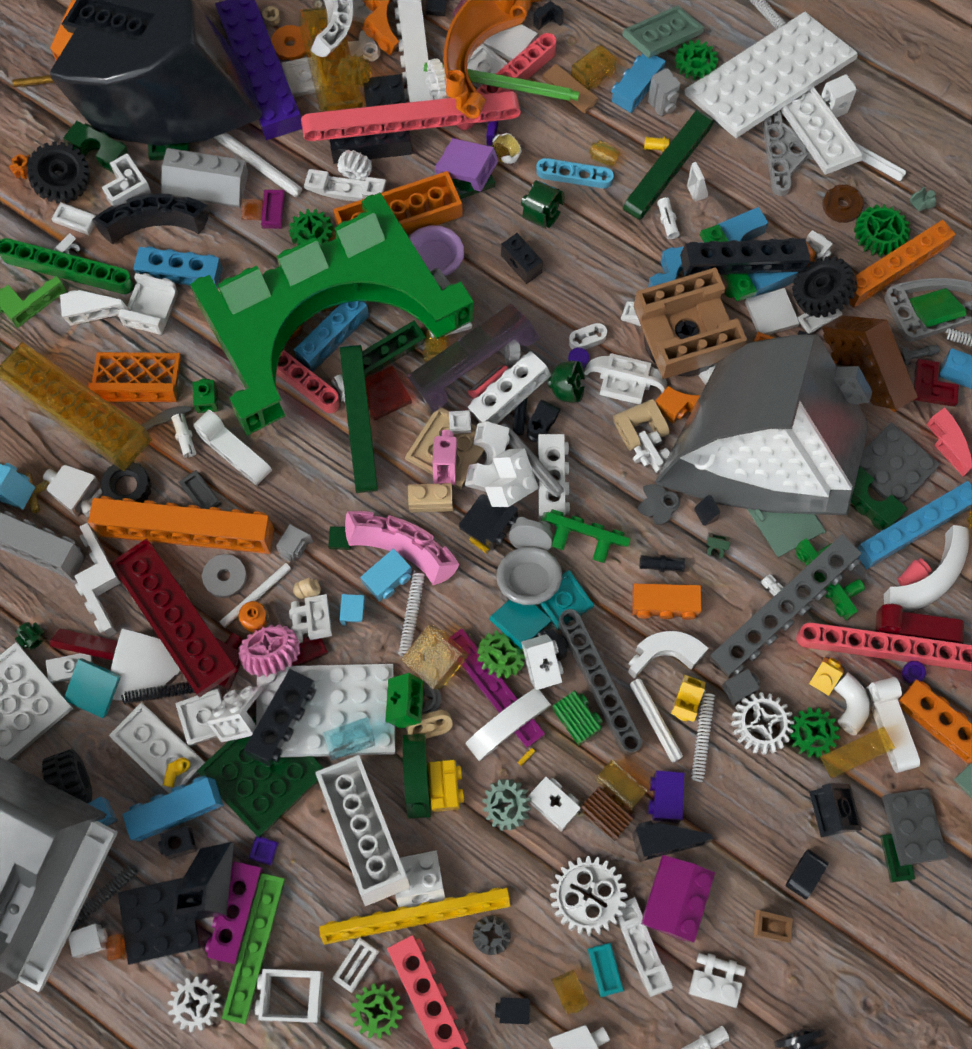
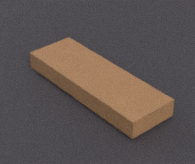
M557 64L553 65L542 75V80L547 84L579 91L578 101L570 100L569 102L585 114L598 103V97Z

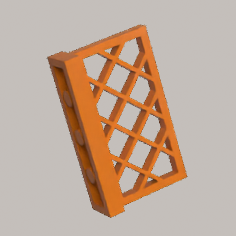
M97 352L92 383H89L88 386L90 396L96 402H177L178 394L176 390L181 355L180 353ZM102 359H111L113 361L105 368L101 365ZM126 359L132 360L134 363L127 368L121 365ZM146 360H153L155 362L148 368L142 365ZM167 360H175L174 364L168 369L163 365ZM118 366L122 371L113 377L109 372ZM139 366L143 371L134 377L130 372ZM157 367L164 370L157 377L151 373ZM105 374L110 378L106 383H98V379ZM125 375L131 378L127 383L118 382ZM146 375L152 379L148 383L139 382ZM167 375L172 378V383L160 382Z

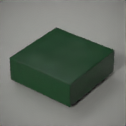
M330 526L329 549L351 550V546H349L346 538L345 527Z

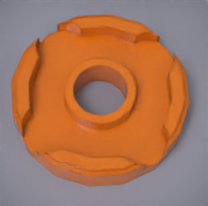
M286 25L278 28L271 37L277 57L281 60L301 59L309 50V37L301 27ZM289 41L295 42L292 46L286 45Z

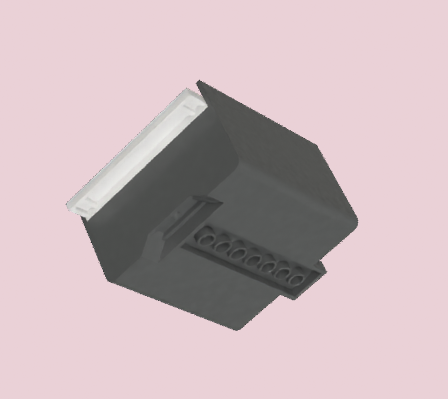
M1 757L0 993L20 982L40 992L48 980L118 832L98 822V820L106 817V813L56 788L52 784H47L39 777Z

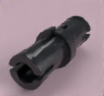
M640 555L639 569L659 570V572L663 573L664 571L684 572L685 558L665 557V555H660V557Z

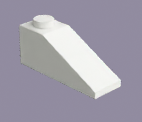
M73 290L60 295L62 318L70 326L119 315L121 309L129 311V308L121 299L81 290Z

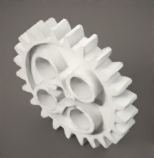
M587 856L585 863H582L579 857L577 858V865L569 861L570 869L567 870L561 867L563 876L555 875L559 883L551 884L552 888L557 890V892L550 894L551 898L557 899V901L551 904L553 908H559L555 913L556 917L564 916L561 920L562 925L570 922L568 929L572 931L575 927H578L579 935L582 934L584 929H586L588 936H591L592 929H595L598 935H600V927H604L609 931L608 923L611 922L617 925L614 917H623V913L619 908L627 907L626 903L621 901V899L628 898L627 893L621 892V890L626 888V884L618 883L622 880V875L614 876L617 870L614 866L608 870L609 862L605 861L600 865L599 857L595 859L594 863H591L589 856ZM583 874L591 876L590 882L586 885L578 883L579 877ZM571 884L576 885L588 894L592 891L596 899L607 903L608 906L603 907L591 898L585 901L586 898L583 893L570 887ZM603 886L611 888V893L607 897L599 895V889ZM570 895H577L579 897L578 903L574 906L567 904V898ZM591 907H598L600 909L599 915L595 918L587 916V911Z

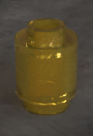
M598 140L597 143L593 142L589 153L592 154L591 159L606 166H614L620 151L616 150V147Z

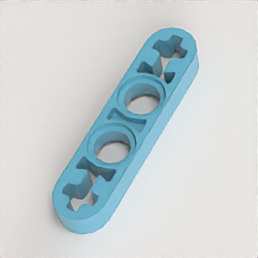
M548 158L540 159L536 165L537 176L546 180L597 188H608L613 183V172L605 167ZM544 166L548 167L546 171H543ZM566 168L570 171V174L562 175L559 171ZM585 171L590 176L588 178H581L579 174Z

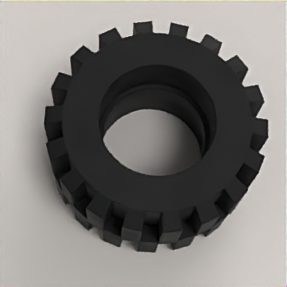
M71 748L44 758L42 761V775L47 784H52L87 804L92 801L90 779L82 759L75 750Z

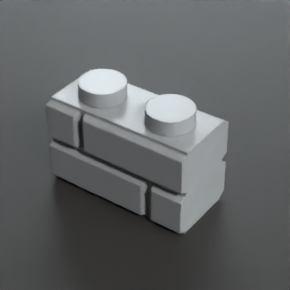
M666 68L652 76L648 97L649 104L655 108L659 116L674 112L679 96L680 82Z

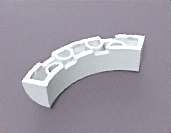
M324 0L328 24L316 36L311 48L314 54L325 57L333 52L343 41L353 18V0Z
M953 525L945 533L944 552L937 569L931 575L916 583L890 587L884 593V604L901 605L903 612L910 613L930 605L945 594L955 583L965 564L969 548V529Z

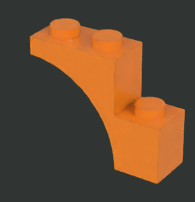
M363 0L362 2L373 12L365 19L362 29L368 37H371L379 45L381 50L390 56L396 50L399 40L391 31L387 20V6L392 0Z
M668 386L655 402L663 417L673 424L677 419L682 420L688 411L692 412L700 395L684 394Z

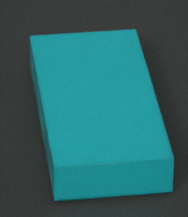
M611 943L587 949L600 998L624 991Z

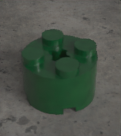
M535 180L529 194H525L521 200V206H523L522 218L543 228L552 227L560 215L558 207L559 204L563 205L564 192Z

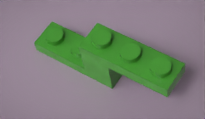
M55 276L53 279L46 281L37 291L30 293L26 299L22 300L9 285H6L0 289V314L3 312L18 328L67 290L60 279Z

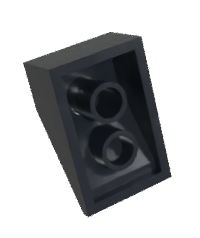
M652 821L638 824V827L632 833L639 862L703 846L713 839L712 834L663 823L653 824Z

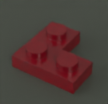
M918 359L914 379V389L918 398L914 399V401L955 407L958 404L959 384L938 381L939 362Z

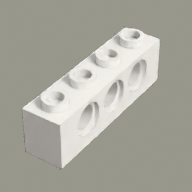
M530 351L526 355L521 356L519 361L512 368L507 369L495 383H491L485 392L479 397L474 398L468 409L479 423L488 421L498 424L551 376L550 371ZM523 374H527L526 377L520 378ZM507 388H512L510 391L505 392ZM496 402L493 406H489L490 403Z
M538 434V460L552 475L559 478L557 481L564 488V492L558 497L559 500L552 502L549 500V497L553 495L538 479L539 522H541L543 512H551V509L563 512V517L570 514V503L565 502V495H569V482H565V475H569V462H565V455L569 453V443L564 442V434ZM554 455L557 456L559 459L557 461H551L548 459V457Z

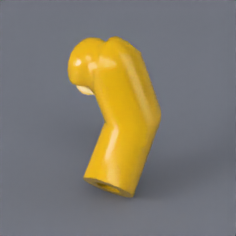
M181 757L169 763L162 786L174 788L176 777L190 768V761Z

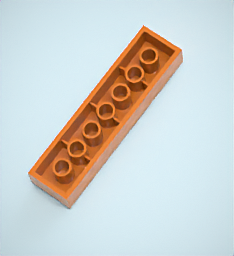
M108 496L93 498L88 524L99 537L143 541L147 538L150 542L263 554H271L274 527L270 518L263 512L255 511L253 514L238 509H232L230 512L223 511L217 507L201 509V507L196 505L180 507L175 503L160 505L154 501L147 500L141 503L129 498H124L121 501L114 500Z

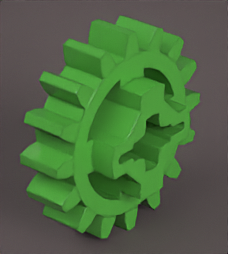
M497 630L494 631L493 635L488 633L481 640L477 653L480 654L477 659L478 662H484L482 669H490L488 674L491 675L495 672L497 678H500L502 674H504L506 679L509 678L511 673L515 676L524 665L525 656L523 649L519 648L504 633L499 635Z
M372 984V990L369 991L366 987H363L364 995H355L359 1001L358 1003H351V1006L356 1008V1012L351 1013L350 1016L357 1017V1021L353 1025L354 1027L361 1025L360 1034L368 1031V1038H372L374 1033H377L378 1039H381L382 1032L385 1031L390 1036L391 1027L398 1029L399 1026L395 1021L396 1019H403V1016L398 1014V1010L403 1009V1006L397 1005L396 1002L400 1000V996H392L394 993L393 988L386 992L385 984H382L380 989H377L376 984ZM376 994L374 1001L369 1004L363 1003L369 996ZM385 997L391 1001L393 1010H389L385 1005ZM377 1004H380V1009L383 1012H387L388 1015H378L376 1019L374 1018V1013L366 1008L376 1007ZM361 1012L367 1014L369 1025L363 1021ZM385 1018L391 1019L386 1026L378 1028L380 1021Z

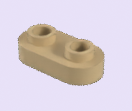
M437 710L423 714L421 723L408 726L407 732L408 735L426 733L427 739L447 733L452 728L453 723L447 711Z

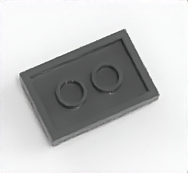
M929 789L882 796L900 866L948 858Z

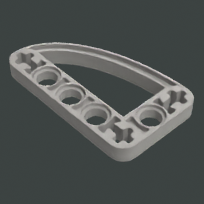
M952 278L913 280L889 287L884 299L902 337L906 341L913 342L945 332L948 328L954 329L972 323V317H960L955 319L954 323L943 322L936 324L935 329H929L917 317L907 294L947 288L950 291L962 292L972 296V282ZM891 294L898 295V299L895 296L891 297ZM972 301L962 304L965 309L972 310ZM898 310H906L909 316L901 317L898 314ZM909 328H910L911 330H916V329H918V330L915 332V334H913V332H908V329H909Z

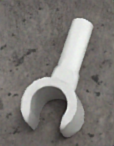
M101 488L98 489L92 498L81 503L82 513L86 517L90 515L93 498H99L103 493Z

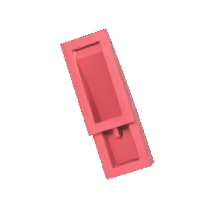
M944 407L932 416L926 425L939 438L934 446L964 477L972 469L971 454L960 427Z

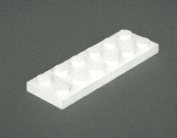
M814 87L780 109L825 175L862 161V153Z

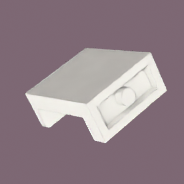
M136 273L134 276L136 285L127 305L129 311L121 309L118 317L124 326L162 335L178 295V290L175 283L169 279H158L146 273L143 275Z

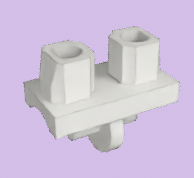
M643 431L639 433L641 446L634 448L637 454L633 457L635 463L642 462L644 467L651 464L654 471L658 473L661 471L670 452L667 448L658 452L655 449V446L661 444L662 441L657 431L649 434Z

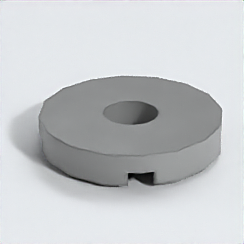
M228 554L218 555L210 559L204 566L202 573L203 584L208 592L220 598H228L239 593L245 586L247 573L242 562L235 556ZM224 571L230 572V578L227 581L219 580V575Z

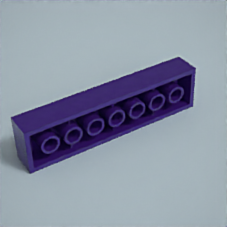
M223 0L215 3L229 46L248 69L262 111V117L258 121L265 139L269 140L302 129L300 112L256 1Z

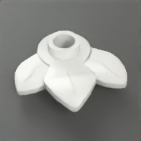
M364 31L360 32L359 41L344 42L345 49L350 54L347 60L351 63L360 64L365 61H375L380 57V48Z

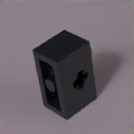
M518 233L501 243V257L525 284H528L542 274V259Z

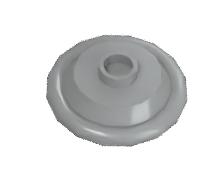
M521 547L509 552L501 560L496 571L497 584L503 595L511 601L522 605H536L549 600L558 591L562 581V569L556 557L548 551L537 547Z

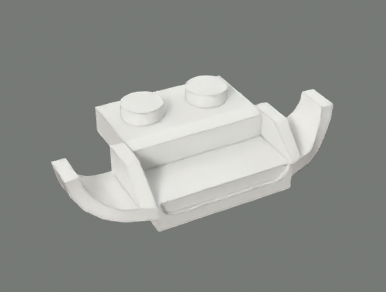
M610 353V356H600L592 359L584 371V375H588L590 372L601 373L600 378L603 379L600 395L635 404H641L644 390H649L650 385L658 387L661 393L667 388L666 379H662L659 370L652 367L651 363Z

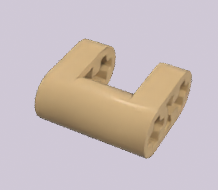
M653 399L613 415L616 428L630 451L634 450L637 446H641L634 427L645 422H649L653 432L657 431L661 438L669 435L668 425Z

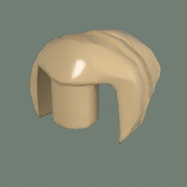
M310 578L297 582L293 588L295 596L299 599L318 596L321 590L317 579L313 580Z

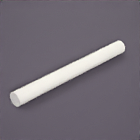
M285 563L220 620V624L226 628L238 617L239 610L245 603L258 600L291 570L290 566Z

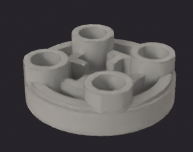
M519 517L516 523L511 526L509 540L517 549L521 547H537L548 551L553 542V534L550 530L551 525L545 521L537 522L528 520L525 517Z

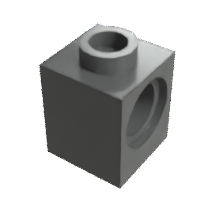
M749 669L725 681L721 687L734 706L740 703L743 698H749L751 694H756L760 689V682L754 673H750Z

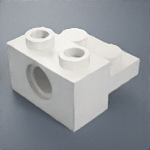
M437 850L400 858L410 888L395 894L398 908H410L419 906L423 902L435 903L445 899Z

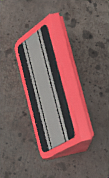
M506 365L495 367L467 391L473 399L479 397L491 383H495L508 367Z

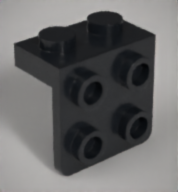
M481 494L459 523V529L493 551L497 545L500 546L507 536V531L519 518L518 508L513 505L507 509L505 507H492L488 496Z

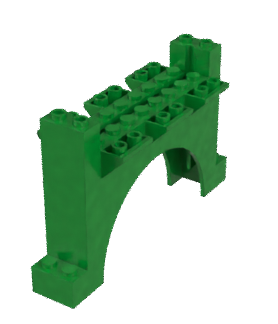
M380 192L375 195H369L362 200V210L364 212L349 221L341 222L335 227L336 239L324 242L321 246L316 237L304 240L298 246L286 249L277 255L279 267L269 269L263 275L258 266L246 268L234 277L224 279L222 283L218 284L219 290L210 275L199 277L190 284L198 307L245 390L236 391L229 399L234 413L247 436L286 416L281 407V398L276 388L279 359L292 334L306 320L318 312L331 306L353 301L384 303L402 309L417 318L430 330L436 340L473 321L474 301L462 282L450 284L443 291L441 290Z

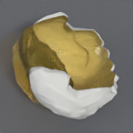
M510 133L498 134L492 141V147H494L500 162L512 164L517 161L522 150L514 136Z

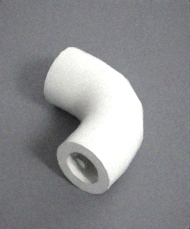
M847 672L833 689L845 699L847 709L839 718L838 724L847 733L855 736L863 728L869 716L870 701L866 689L853 675Z

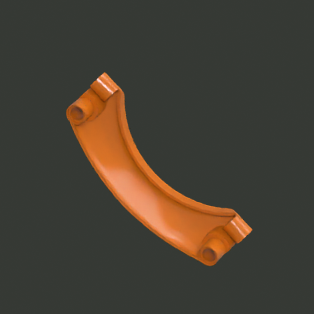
M467 0L452 20L444 46L446 94L456 99V109L468 118H478L486 103V99L475 89L469 78L467 68L472 54L481 43L492 35L523 23L532 5L530 0Z

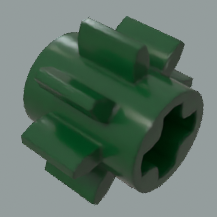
M26 622L16 630L18 637L15 640L23 649L28 647L32 650L41 645L44 640L41 635L45 632L36 622L33 624Z

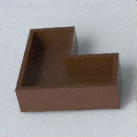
M842 315L822 327L823 337L830 346L833 361H836L838 365L859 366L872 390L870 402L874 406L897 410L918 398L887 319Z

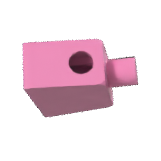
M442 430L440 436H436L434 439L433 481L434 484L452 483V485H455L457 438L453 437L452 431Z

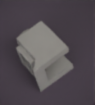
M289 524L276 547L280 553L279 556L290 562L291 560L299 559L306 549V545L313 543L311 535Z

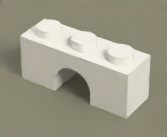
M488 421L477 424L473 444L482 447L486 452L487 458L484 464L476 463L469 465L465 486L486 492L485 487L500 478L493 458L505 451L510 439L508 435L509 428Z

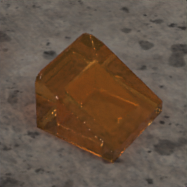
M242 199V220H261L263 200Z
M114 934L108 936L107 960H125L124 935Z

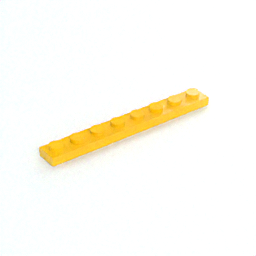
M493 888L489 892H472L464 897H448L440 902H423L419 906L410 908L399 907L391 912L379 911L371 916H354L349 920L341 922L330 921L325 925L319 926L320 937L325 945L510 907L507 888Z

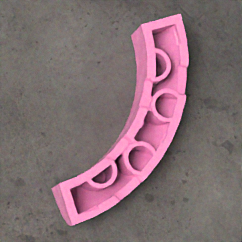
M347 511L345 532L349 546H372L388 551L394 548L400 556L421 569L432 585L440 584L455 574L459 563L446 546L442 548L433 540L434 536L424 529L394 516L384 518L373 516V512Z

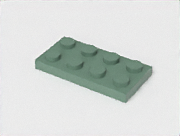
M675 6L625 28L622 36L646 57L651 58L701 35L704 27L681 7Z

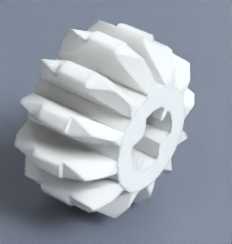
M346 150L338 160V171L343 176L361 181L366 180V177L370 176L372 161L367 159V156L362 155L361 152Z

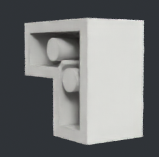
M127 153L110 162L117 179L103 186L102 189L111 206L115 208L127 203V199L152 194L147 181Z
M525 448L508 449L493 458L500 478L485 487L492 507H509L539 489Z

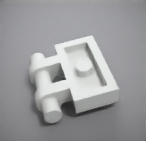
M327 594L305 598V606H300L298 601L291 602V609L289 610V616L293 624L291 629L296 634L299 643L303 642L304 633H308L310 640L332 636ZM303 616L307 617V622L301 623Z
M698 953L696 962L705 965L704 971H693L688 994L737 1008L742 983L733 981L734 974L744 976L746 967L738 965L737 961L718 959L716 955L710 953L708 955ZM713 967L726 971L725 977L712 975Z

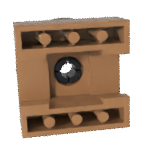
M716 267L636 291L633 308L644 332L646 351L651 360L657 365L662 379L676 375H700L701 372L713 367L722 358L746 345L747 338L738 318L730 320L720 296L725 292V287Z

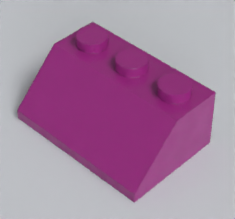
M662 855L641 924L681 941L694 943L715 872L693 863Z

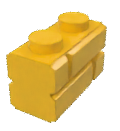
M455 760L429 762L428 772L432 812L459 810L460 803H464L463 789H458L457 781L462 780L461 766H456Z

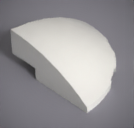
M125 629L121 630L111 666V672L121 676L113 700L122 701L121 695H123L125 700L124 692L126 691L129 701L128 691H130L132 698V690L136 698V689L138 690V696L140 695L139 689H141L143 696V688L146 694V688H148L150 694V687H152L154 694V686L156 687V692H158L157 686L161 690V685L164 688L169 680L175 675H179L181 670L160 639Z

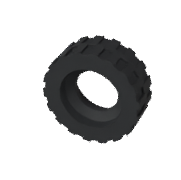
M122 460L121 462L113 463L114 465L109 466L107 471L103 473L101 491L104 496L121 501L124 498H129L141 503L148 500V496L151 494L152 483L146 470L139 463ZM132 476L136 479L137 487L134 492L128 495H122L117 492L116 483L121 477Z

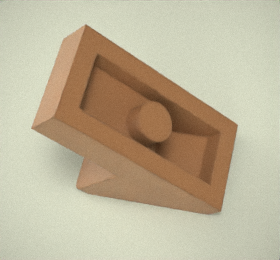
M756 910L753 937L791 943L793 918Z

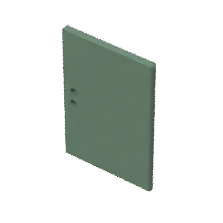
M747 509L777 557L795 549L799 542L806 538L809 541L820 534L826 533L815 514L769 513L759 509Z

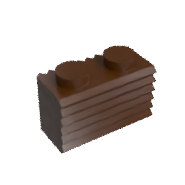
M599 786L581 806L580 810L615 841L634 820L632 816L633 811L626 804L622 803L620 805L614 800L616 796L611 790L606 787L602 789Z

